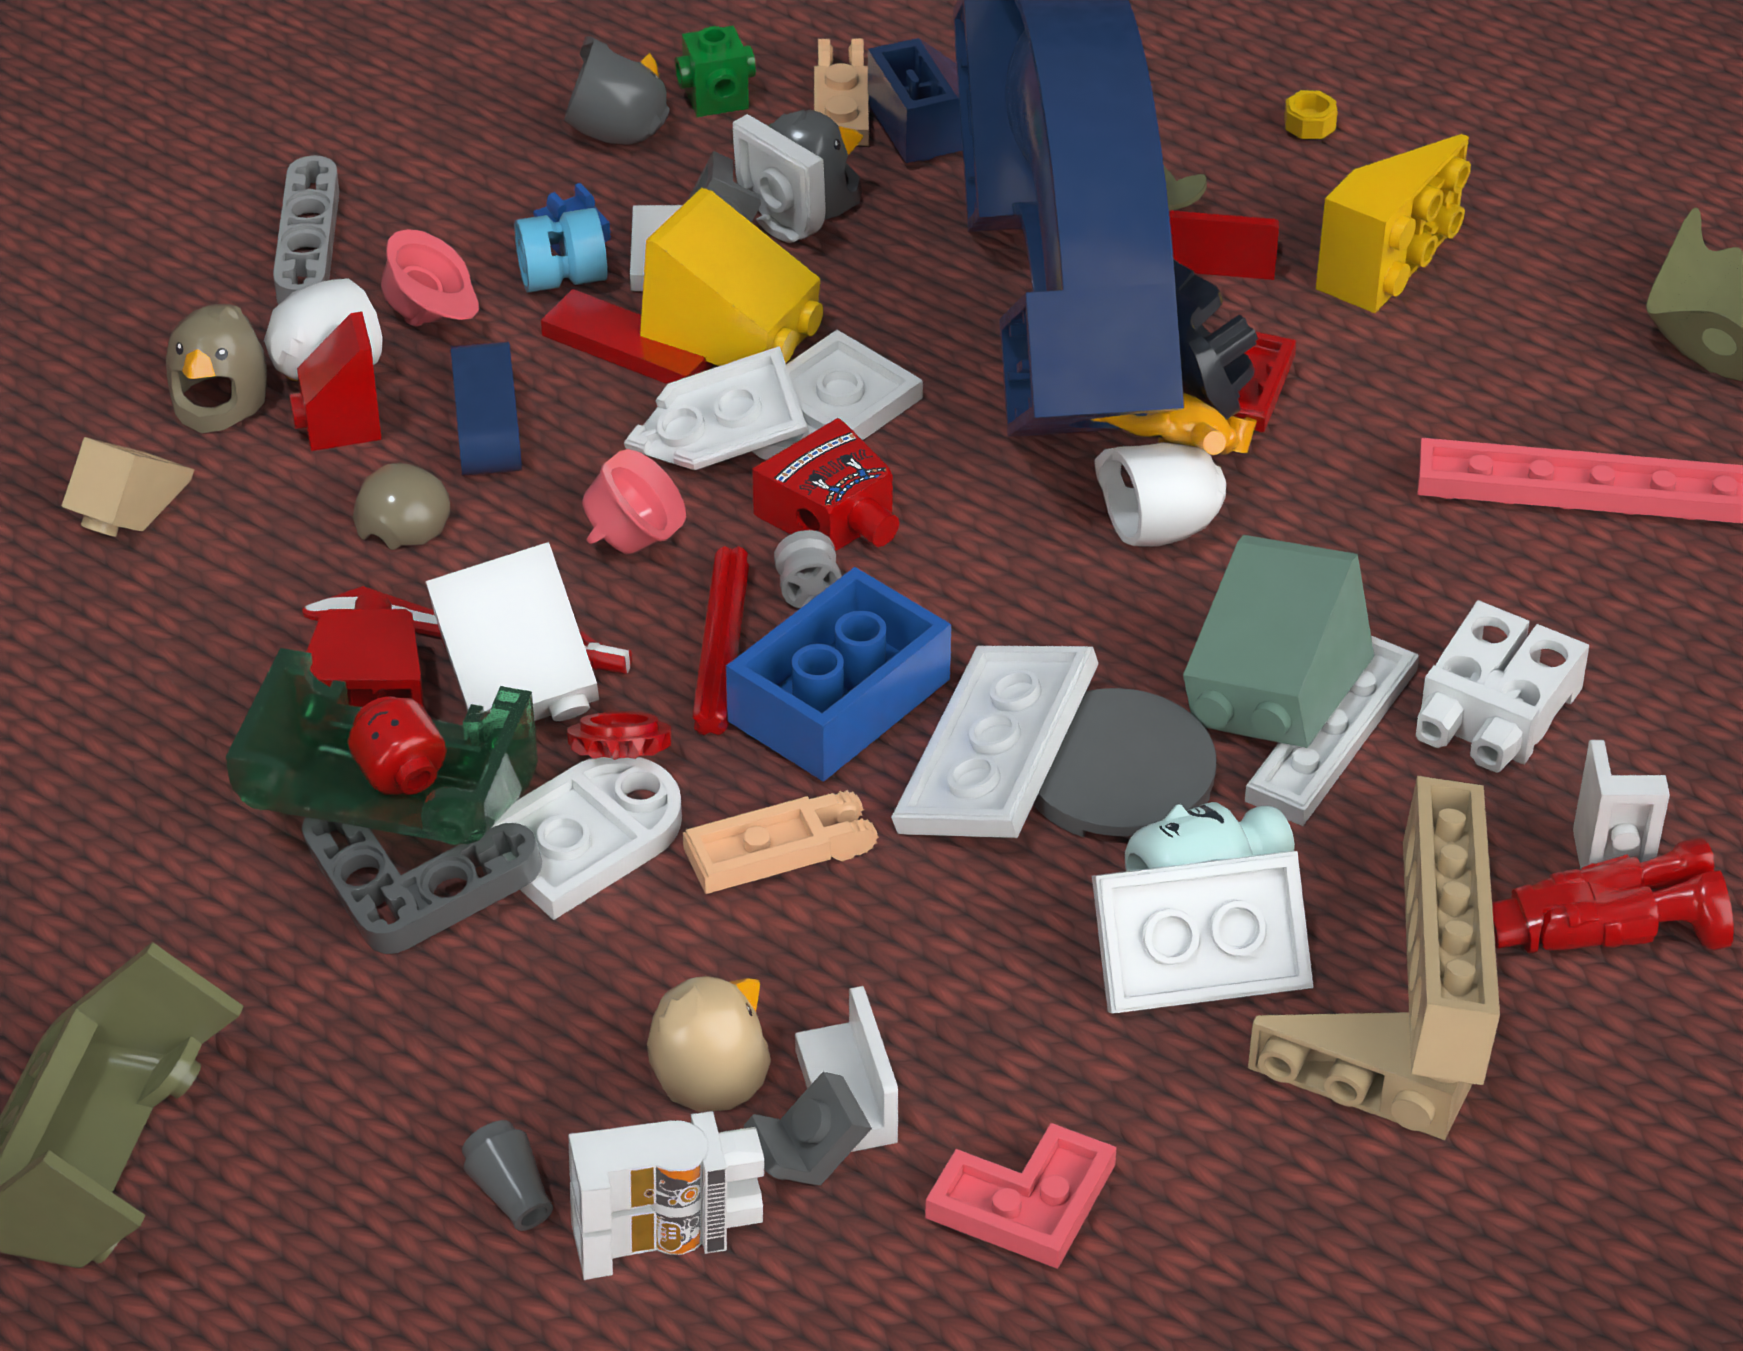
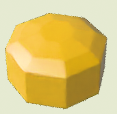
M1301 90L1286 99L1285 130L1301 139H1323L1336 130V100L1321 91Z

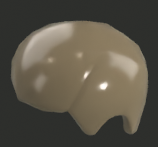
M401 462L386 464L367 476L359 491L353 513L357 533L362 540L367 539L370 534H375L382 538L391 550H395L401 545H423L442 533L450 515L449 494L442 481L418 466Z

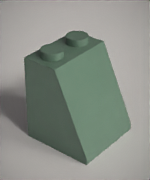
M1243 535L1239 539L1183 674L1190 712L1205 728L1299 747H1309L1374 658L1358 554Z

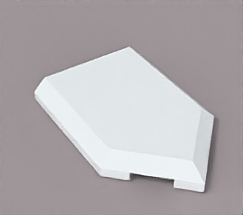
M779 346L667 384L655 400L657 404L655 411L643 426L638 424L624 441L626 449L697 470L809 431Z

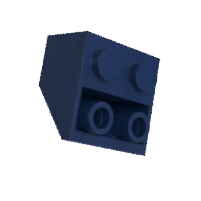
M920 38L869 48L868 104L905 163L926 161L936 156L962 151L956 63Z

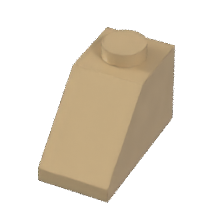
M84 437L61 507L83 514L81 526L116 537L119 527L144 531L191 481L195 469L144 451Z

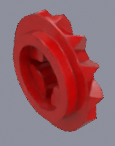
M617 711L591 714L582 717L580 723L572 725L567 729L568 745L571 746V750L579 755H589L593 759H636L638 756H654L671 746V726L658 721L657 716L643 712Z

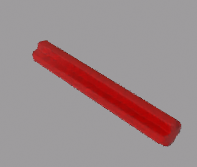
M723 546L717 550L714 558L692 717L695 720L694 729L703 736L710 732L721 735L726 731L729 724L727 716L726 665L738 656L749 572L748 553L740 546L733 549Z

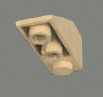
M1409 1012L1257 1015L1253 1021L1249 1069L1265 1074L1273 1080L1287 1082L1331 1098L1341 1105L1353 1106L1394 1121L1407 1129L1421 1131L1443 1140L1446 1139L1472 1086V1083H1442L1430 1077L1411 1075Z

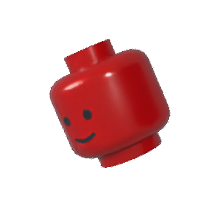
M385 696L369 702L355 716L348 738L352 757L370 785L382 794L399 795L405 793L410 795L425 790L435 781L437 772L442 767L447 752L443 736L424 707L413 699Z

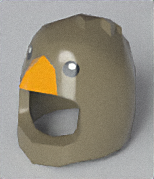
M212 304L192 311L178 323L172 331L168 342L166 369L174 413L180 422L202 434L225 430L256 413L265 402L267 365L264 349L248 317L242 314L241 308L231 304ZM217 377H228L231 379L232 397L229 402L217 407L194 405L183 395L192 385L203 380Z

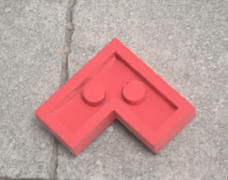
M1050 1123L1022 1173L956 1149L925 1200V1218L1058 1269L1115 1167L1117 1147Z

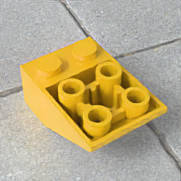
M1459 134L1354 169L1325 198L1316 290L1372 313H1376L1392 295L1397 297L1401 294L1408 278L1420 266L1426 267L1433 258L1438 246L1446 238H1453L1462 225L1465 210L1464 207L1460 206L1461 192L1468 180L1471 169L1470 162L1466 161L1469 136Z

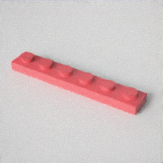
M1421 438L1417 495L1445 499L1457 498L1492 501L1504 504L1560 507L1563 509L1618 512L1628 515L1641 514L1687 520L1698 519L1743 523V465Z

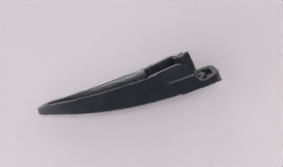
M1173 259L1182 380L1196 397L1215 408L1227 420L1240 411L1238 401L1240 394L1238 391L1254 376L1255 368L1245 352L1256 345L1258 336L1240 314L1213 333H1210L1202 324L1222 305L1223 297L1216 285L1195 275L1192 269Z

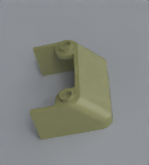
M152 942L64 1011L52 1023L33 1051L0 1116V1253L73 1268H82L92 1260L97 1264L103 1262L120 1240L141 1226L145 1214L112 1192L153 1107L169 1095L177 1099L189 1089L201 1068V1064L195 1060L201 1045L238 1018L244 1007L242 1004Z

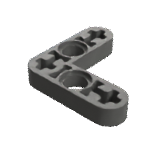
M329 801L320 804L308 813L302 826V832L313 860L366 943L374 951L383 954H394L407 950L522 889L536 879L542 867V858L533 832L525 825L518 823H503L494 826L403 875L399 874L359 811L350 803ZM338 830L339 833L345 835L349 846L339 852L337 844L331 835L328 834L331 831ZM511 852L517 858L508 861L501 855ZM479 866L482 867L485 875L482 878H478L475 870ZM363 867L379 869L377 876L367 884L361 886L346 884L349 875L357 869ZM460 878L467 881L465 888L457 895L441 898L433 894L436 887L448 879ZM385 901L394 918L398 920L389 925L384 919H380L376 908Z

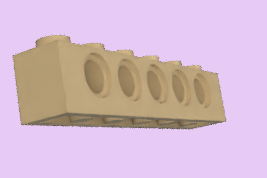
M1417 776L1403 840L1411 1075L1430 1077L1442 1083L1465 1082L1483 1085L1500 1016L1484 785Z

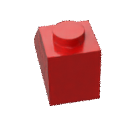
M363 312L350 313L297 368L300 393L289 394L292 419L295 429L306 428L311 451L382 440L372 348Z

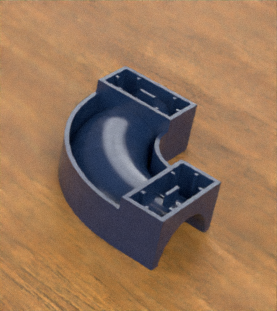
M957 0L953 8L968 232L1023 229L1031 274L1032 292H1026L999 319L1007 436L1124 430L1107 422H1098L1090 419L1130 414L1146 416L1147 413L1182 410L1184 408L1176 287L1163 156L1148 66L1137 22L1129 0Z

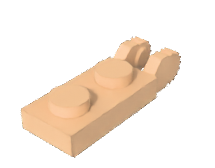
M818 39V66H814V111L829 116L838 126L855 129L864 135L857 146H869L868 66H864L863 39H851V45L849 46V63L851 65L844 63L831 65L833 63V46L830 44V39Z
M846 790L845 792L839 791L838 794L831 793L809 799L806 796L686 829V832L683 833V847L705 894L830 860L831 857L845 861L854 858L855 855L861 856V854L868 853V850L873 849L874 844H877L876 839L879 837L872 822L870 823L868 819L863 820V818L858 820L862 816L861 811L864 810L858 795H855L853 791L848 792Z

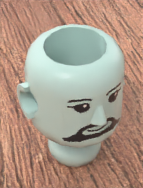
M1217 802L1202 804L1189 810H1185L1181 804H1177L1165 819L1146 825L1133 834L1125 851L1126 871L1294 851L1295 842L1290 824L1284 814L1275 807H1255L1245 814L1242 821L1238 822L1230 810Z

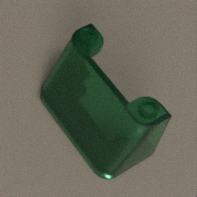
M280 648L225 757L232 789L246 805L254 809L270 810L442 841L452 845L471 844L478 842L529 788L536 771L538 757L532 691L500 686L489 710L484 711V706L470 705L463 725L432 720L443 736L447 749L443 765L437 772L435 781L428 788L416 794H382L370 785L349 749L348 738L355 716L362 708L349 705L346 682L333 680L331 686L328 687L310 671L313 663L312 653Z

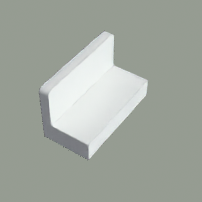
M1590 740L1573 827L1580 869L1592 863H1599L1627 854L1629 857L1636 856L1640 862L1656 858L1670 796L1666 775L1611 776L1604 740Z
M864 986L850 988L849 1023L795 1033V1051L807 1089L822 1072L842 1075L872 1127L869 1133L851 1151L854 1152L898 1143V1087Z

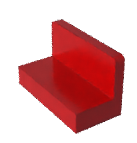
M1169 211L1173 259L1192 269L1195 274L1274 280L1280 224L1277 219Z

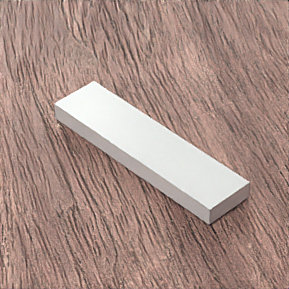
M1371 636L1374 658L1309 747L1305 748L1278 743L1246 785L1245 802L1256 807H1275L1284 814L1287 820L1303 826L1417 672L1419 655Z

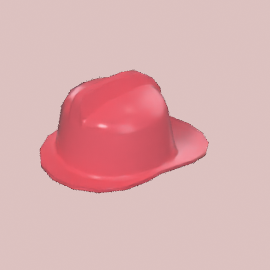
M411 229L397 231L388 239L386 247L387 262L382 274L381 290L385 300L395 311L404 317L406 323L417 327L423 323L436 322L443 317L457 320L472 319L479 312L478 299L472 287L465 262L452 247L440 238L424 231Z
M631 449L619 451L601 466L600 474L586 490L582 499L585 514L593 526L586 539L588 544L591 545L604 539L614 549L626 555L637 553L658 541H666L683 526L686 519L685 503L669 475L655 461L641 452Z

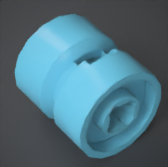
M595 208L564 212L559 222H553L548 215L515 220L516 251L526 292L558 288L563 278H568L574 285L607 280L606 248L600 219ZM559 244L561 256H552L550 246Z

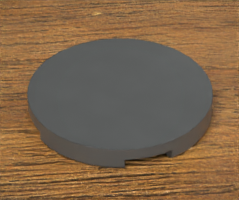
M1122 688L1086 691L1033 805L1048 820L1060 828L1084 837L1087 831L1110 836H1133L1140 828L1165 819L1177 804H1181L1185 810H1189L1208 803L1216 774V752L1213 741L1205 727L1194 715L1164 697L1144 691Z

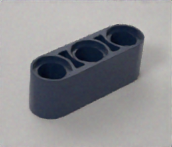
M497 342L451 346L462 476L522 471L510 343Z

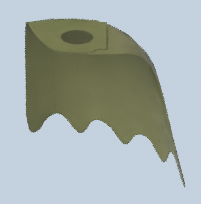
M1695 207L1683 221L1654 281L1647 299L1646 310L1662 334L1683 355L1709 372L1717 373L1725 378L1743 381V252L1739 247L1720 251L1708 249L1702 237L1701 214L1699 209Z

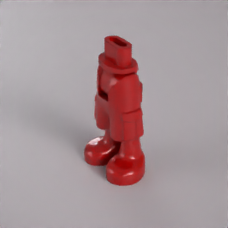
M1703 838L1681 841L1675 845L1672 851L1644 862H1640L1636 856L1629 857L1627 854L1599 863L1589 864L1582 867L1580 871L1579 869H1571L1564 872H1556L1550 874V878L1543 879L1532 886L1526 884L1512 889L1510 899L1492 902L1494 938L1497 949L1523 945L1528 953H1533L1539 949V940L1545 950H1569L1603 945V948H1616L1623 945L1646 944L1653 942L1658 932L1659 922L1687 921L1691 923L1699 941L1707 949L1711 950L1729 948L1732 946L1734 938L1733 914L1726 882L1721 870L1714 871L1713 852L1709 843Z

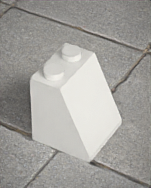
M549 542L426 581L435 618L477 739L490 736L492 741L507 740L524 733L528 729L527 723L551 715L554 721L568 720L587 712L590 709L589 703L599 700L597 682Z

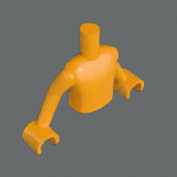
M1183 393L1184 408L1182 410L1147 413L1146 416L1130 414L1090 419L1098 422H1107L1137 436L1150 437L1161 435L1171 443L1194 446L1211 455L1219 453L1224 455L1232 451L1248 453L1257 422L1252 418L1246 417L1241 419L1234 416L1226 420L1215 408L1186 393Z

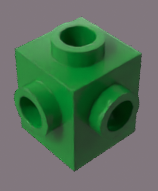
M734 25L727 27L711 26L701 31L682 34V56L675 57V72L680 89H685L696 117L749 109L748 78L755 77L756 75L755 59L751 46H743Z

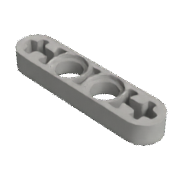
M313 155L299 158L291 163L287 170L273 272L278 304L294 291L313 283L330 279L340 192L336 164L324 156ZM310 183H316V189H308ZM307 213L320 214L318 216L309 218L297 217ZM299 248H317L311 252H293ZM297 276L307 277L304 280V284L298 285Z

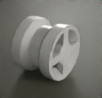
M812 530L795 532L785 537L778 544L774 552V562L776 570L780 575L782 595L794 607L802 608L842 577L841 571L836 564L834 544L822 532Z

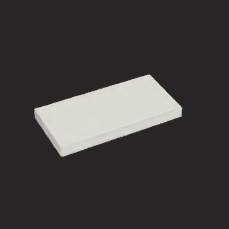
M977 646L891 817L897 833L908 835L1018 838L1099 664L1094 648L1088 646Z

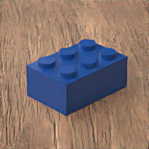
M854 567L726 665L728 722L824 782L950 680L951 624Z

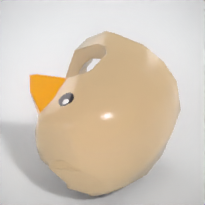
M694 977L670 989L662 997L652 1018L647 1042L649 1063L660 1084L673 1102L698 1112L730 1110L748 1101L763 1085L771 1058L768 1044L762 1035V1029L756 1014L760 990L759 980L745 978L727 982L717 977Z

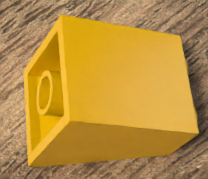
M701 188L646 239L640 336L704 356L707 362L718 366L780 346L785 363H787L793 355L795 348L807 335L813 336L820 326L823 317V304L818 302L820 278L711 190Z

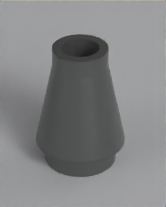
M500 1120L481 1127L465 1141L462 1147V1154L466 1159L464 1163L465 1173L510 1218L517 1230H529L544 1222L551 1215L553 1205L546 1195L526 1132L515 1129L510 1121Z

